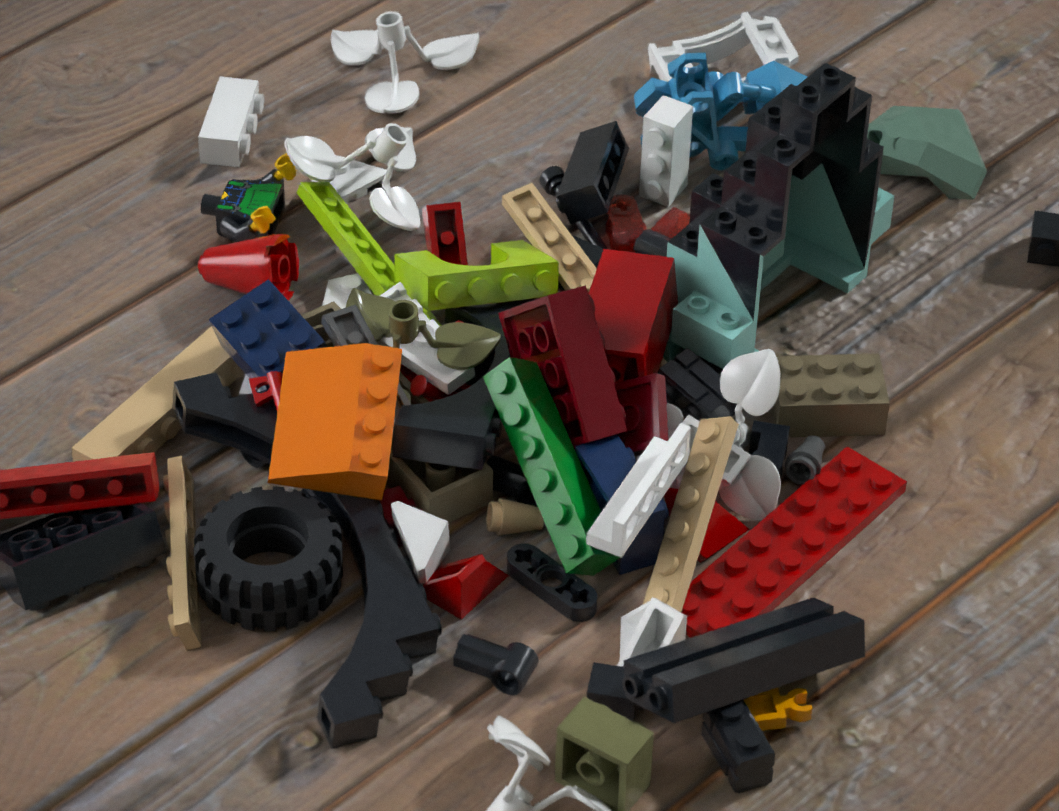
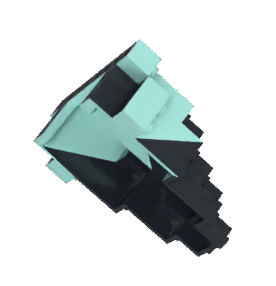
M824 63L798 86L790 84L749 118L746 153L724 171V178L712 173L692 190L689 225L668 241L667 257H672L675 261L678 305L673 308L672 330L663 355L666 362L674 360L678 354L688 348L696 355L713 363L714 367L718 370L723 371L724 367L732 359L744 354L758 352L759 350L755 349L760 291L790 265L846 293H849L867 276L871 244L890 228L894 195L879 188L884 147L867 138L872 95L855 87V76Z

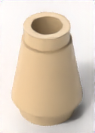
M499 498L497 502L490 501L488 503L486 515L487 530L489 532H496L497 536L541 530L543 528L544 520L538 507Z

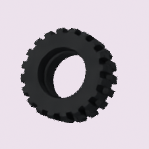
M273 486V490H263L262 487L251 488V492L244 494L242 491L232 494L230 500L218 502L212 508V512H208L200 521V527L195 532L194 559L198 592L213 613L216 615L221 613V618L232 625H235L237 622L241 624L243 629L254 631L255 627L264 628L265 632L276 631L277 627L284 626L286 630L295 628L300 621L304 620L307 623L316 618L318 610L325 611L333 602V598L338 595L342 586L343 554L340 526L336 523V518L329 509H324V505L314 497L306 498L304 492L295 489L292 492L285 491L284 487ZM262 552H282L294 556L291 560L276 565H256L243 561L249 556Z

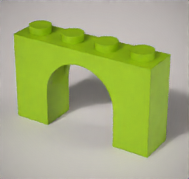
M524 240L491 243V265L468 266L452 264L441 260L427 250L398 253L394 256V285L401 282L407 290V295L412 300L416 299L427 311L541 298L558 293L559 261Z

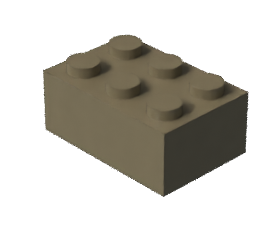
M879 353L776 356L780 367V390L777 401L772 407L774 424L790 426L789 437L885 435L890 402Z

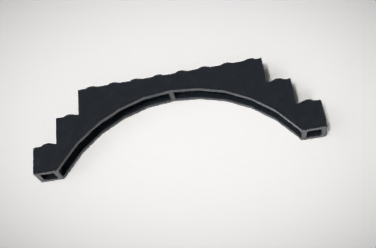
M216 372L174 382L172 407L185 434L234 447L270 464L277 419L274 399L257 407L253 393L232 398L229 387L222 385ZM268 390L259 391L257 393H264ZM305 489L312 497L324 505V509H329L335 516L336 523L340 526L341 533L351 548L362 581L364 601L363 624L348 658L326 688L320 693L317 719L331 749L377 737L379 720L383 718V709L380 701L407 694L409 677L413 675L410 659L436 653L438 636L442 634V626L437 613H432L427 604V596L423 585L417 584L412 575V566L408 556L402 555L398 547L395 530L393 527H388L384 520V512L380 501Z

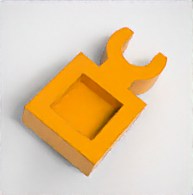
M777 687L743 699L762 731L786 728V720L788 718L796 722H806L812 717V705H797L806 703L807 689H793L787 695L780 696Z

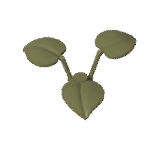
M353 288L346 303V307L356 304L376 342L381 340L383 336L387 338L392 337L393 347L400 348V344L413 342L419 332H421L430 347L438 348L437 358L439 362L452 369L466 370L478 366L486 360L501 340V334L491 329L461 322L448 323L438 327L435 332V339H433L426 327V321H419L417 305L410 300L394 301ZM403 389L408 400L411 403L409 392Z

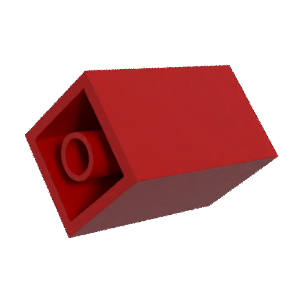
M603 249L588 294L594 301L595 319L598 329L605 340L604 350L608 365L614 372L615 383L655 374L659 371L672 330L673 308L678 305L674 258Z

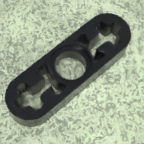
M521 543L514 545L508 550L507 573L511 578L569 620L585 622L595 616L597 612V592L593 587L575 574H567L561 564L534 545ZM547 578H556L562 583L556 587H549L544 585L542 581Z

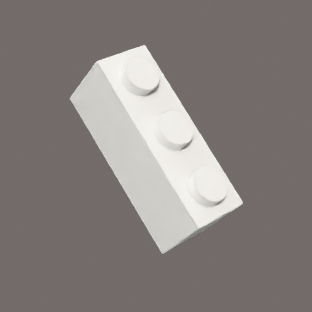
M219 77L198 136L200 163L240 167L243 155L249 154L250 134L256 133L257 114H262L264 95L259 94L258 80Z
M663 95L644 116L640 197L669 207L687 186L693 106Z

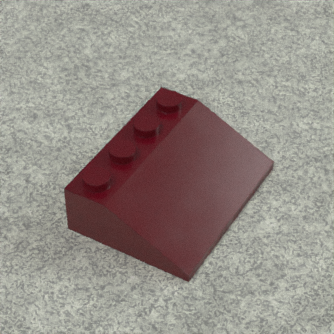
M586 285L547 295L498 313L510 357L537 362L573 446L627 431L625 410L618 400L615 389V375L608 365L604 350L605 340L598 329L594 315V301L588 294Z

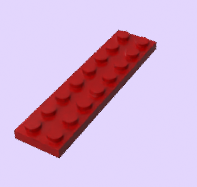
M848 446L821 468L820 474L816 473L814 479L806 481L690 582L681 612L687 616L686 635L692 638L773 611L905 493L907 481Z

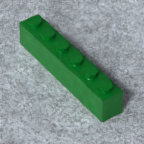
M509 357L484 375V381L567 574L594 576L620 557L586 544L587 532L601 514V509L537 362Z

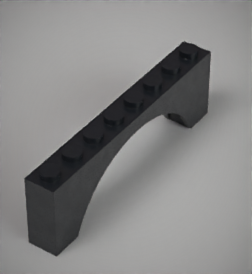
M536 298L445 309V324L459 320L464 323L482 326L501 334L499 344L489 355L490 369L486 372L487 374L510 357L498 313L536 300ZM482 377L467 389L446 398L401 406L394 423L392 457L482 470L487 456L493 457L496 437L500 438L503 426L484 378Z

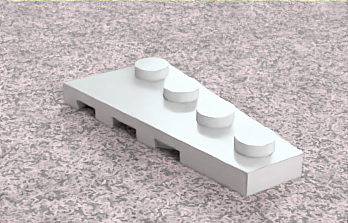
M401 282L380 295L394 301L410 300L414 302L418 307L419 321H426V327L433 339H435V332L440 326L434 319H428L423 313L422 306L416 299L412 300L407 295V290ZM419 332L413 342L400 344V349H402L401 364L417 375L425 376L428 382L447 395L475 376L474 368L457 370L440 363L437 358L438 348L430 347L421 332ZM383 336L377 344L393 347V338Z

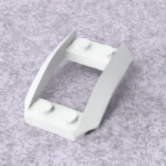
M743 12L740 19L722 29L695 38L673 41L670 47L657 48L655 43L648 44L651 74L657 73L660 80L667 82L672 79L669 76L667 64L684 53H706L707 64H710L752 43L764 65L774 60L789 68L798 62L799 55L777 18L764 16L763 20L751 18L748 12ZM693 62L686 64L684 67L691 68L698 66L700 63ZM746 77L741 78L743 83Z

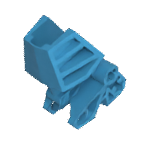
M684 53L667 64L669 76L672 77L670 81L651 78L635 93V109L639 116L644 117L663 95L693 106L692 143H690L689 157L697 156L704 149H707L710 166L715 170H726L739 159L738 151H746L748 127H717L716 122L722 119L740 102H743L745 114H755L790 84L798 86L807 76L773 60L747 73L743 83L741 75L737 72H729L725 75L715 71L708 72L706 53ZM689 63H700L698 66L695 67H684L686 64ZM641 135L640 141H641V148H642V135Z

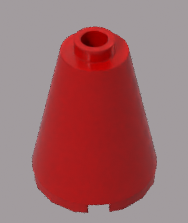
M280 233L210 247L199 257L198 271L205 282L243 294H247L269 279L289 301L295 292L289 291L291 282L298 281L299 277L298 250L295 243L288 242L287 239L290 238L288 234Z

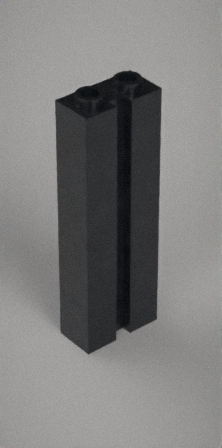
M813 597L623 660V689L625 691V698L672 723H677L865 657V623L863 619L846 611L834 614V606Z

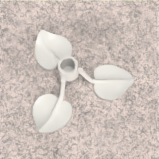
M392 11L385 12L377 17L378 29L376 31L358 30L344 32L332 30L331 32L333 52L336 58L346 65L368 63L374 54H380L384 47L389 51L392 83H378L369 88L365 94L367 107L378 113L403 112L411 108L418 101L420 93L418 85L410 80L399 82L395 51L400 50L404 46L406 38L423 61H432L433 67L440 70L456 69L466 65L474 56L479 42V33L439 39L427 44L422 49L411 34L410 27H404L401 14Z
M389 123L385 128L372 130L365 137V145L341 161H335L333 150L318 138L311 136L286 138L285 148L293 165L306 177L319 182L332 181L336 176L335 169L342 168L369 150L377 161L388 166L382 183L383 189L375 188L370 194V205L373 211L381 220L394 227L408 231H417L420 226V216L414 199L404 188L390 187L393 170L406 172L415 165L416 154L413 146L412 128Z
M771 349L744 354L732 359L724 367L720 376V390L723 397L727 401L737 404L735 407V421L739 425L733 443L743 450L750 443L751 430L744 423L745 417L742 416V409L744 408L750 415L762 416L774 406L779 395L780 367L775 352ZM667 403L668 439H670L679 424H682L683 414L678 407ZM751 455L730 486L719 490V494L724 503L734 512L743 517L761 521L777 505L781 487L778 469L769 459L758 455Z
M498 715L494 720V724L487 726L490 732L489 739L500 742L516 754L519 767L509 785L504 787L486 811H541L565 796L581 801L595 811H612L600 799L576 785L574 787L567 785L532 806L530 802L534 796L521 786L519 782L529 764L541 772L544 767L542 762L548 766L551 763L550 759L536 743L507 719Z

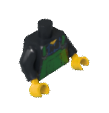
M287 153L281 155L276 160L275 167L277 169L271 170L262 178L255 180L233 179L228 181L222 196L203 195L201 213L216 216L217 233L220 236L228 238L234 243L275 233L285 211L284 179L290 181L296 176V167L291 162Z

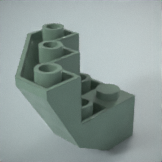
M892 106L869 123L867 138L884 147L880 174L928 177L948 198L975 199L986 176L987 169L964 115L959 109Z

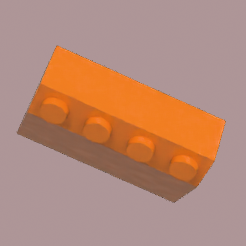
M361 343L286 352L268 483L382 500L388 477L402 349Z

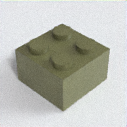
M583 697L557 727L555 781L563 786L569 785L574 787L576 785L604 802L612 811H630L650 786L654 732L638 722H633L613 712L603 704H598Z

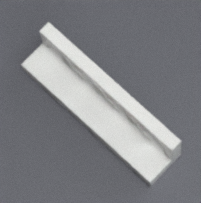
M680 423L668 441L653 437L587 532V545L622 558L688 461L691 427Z

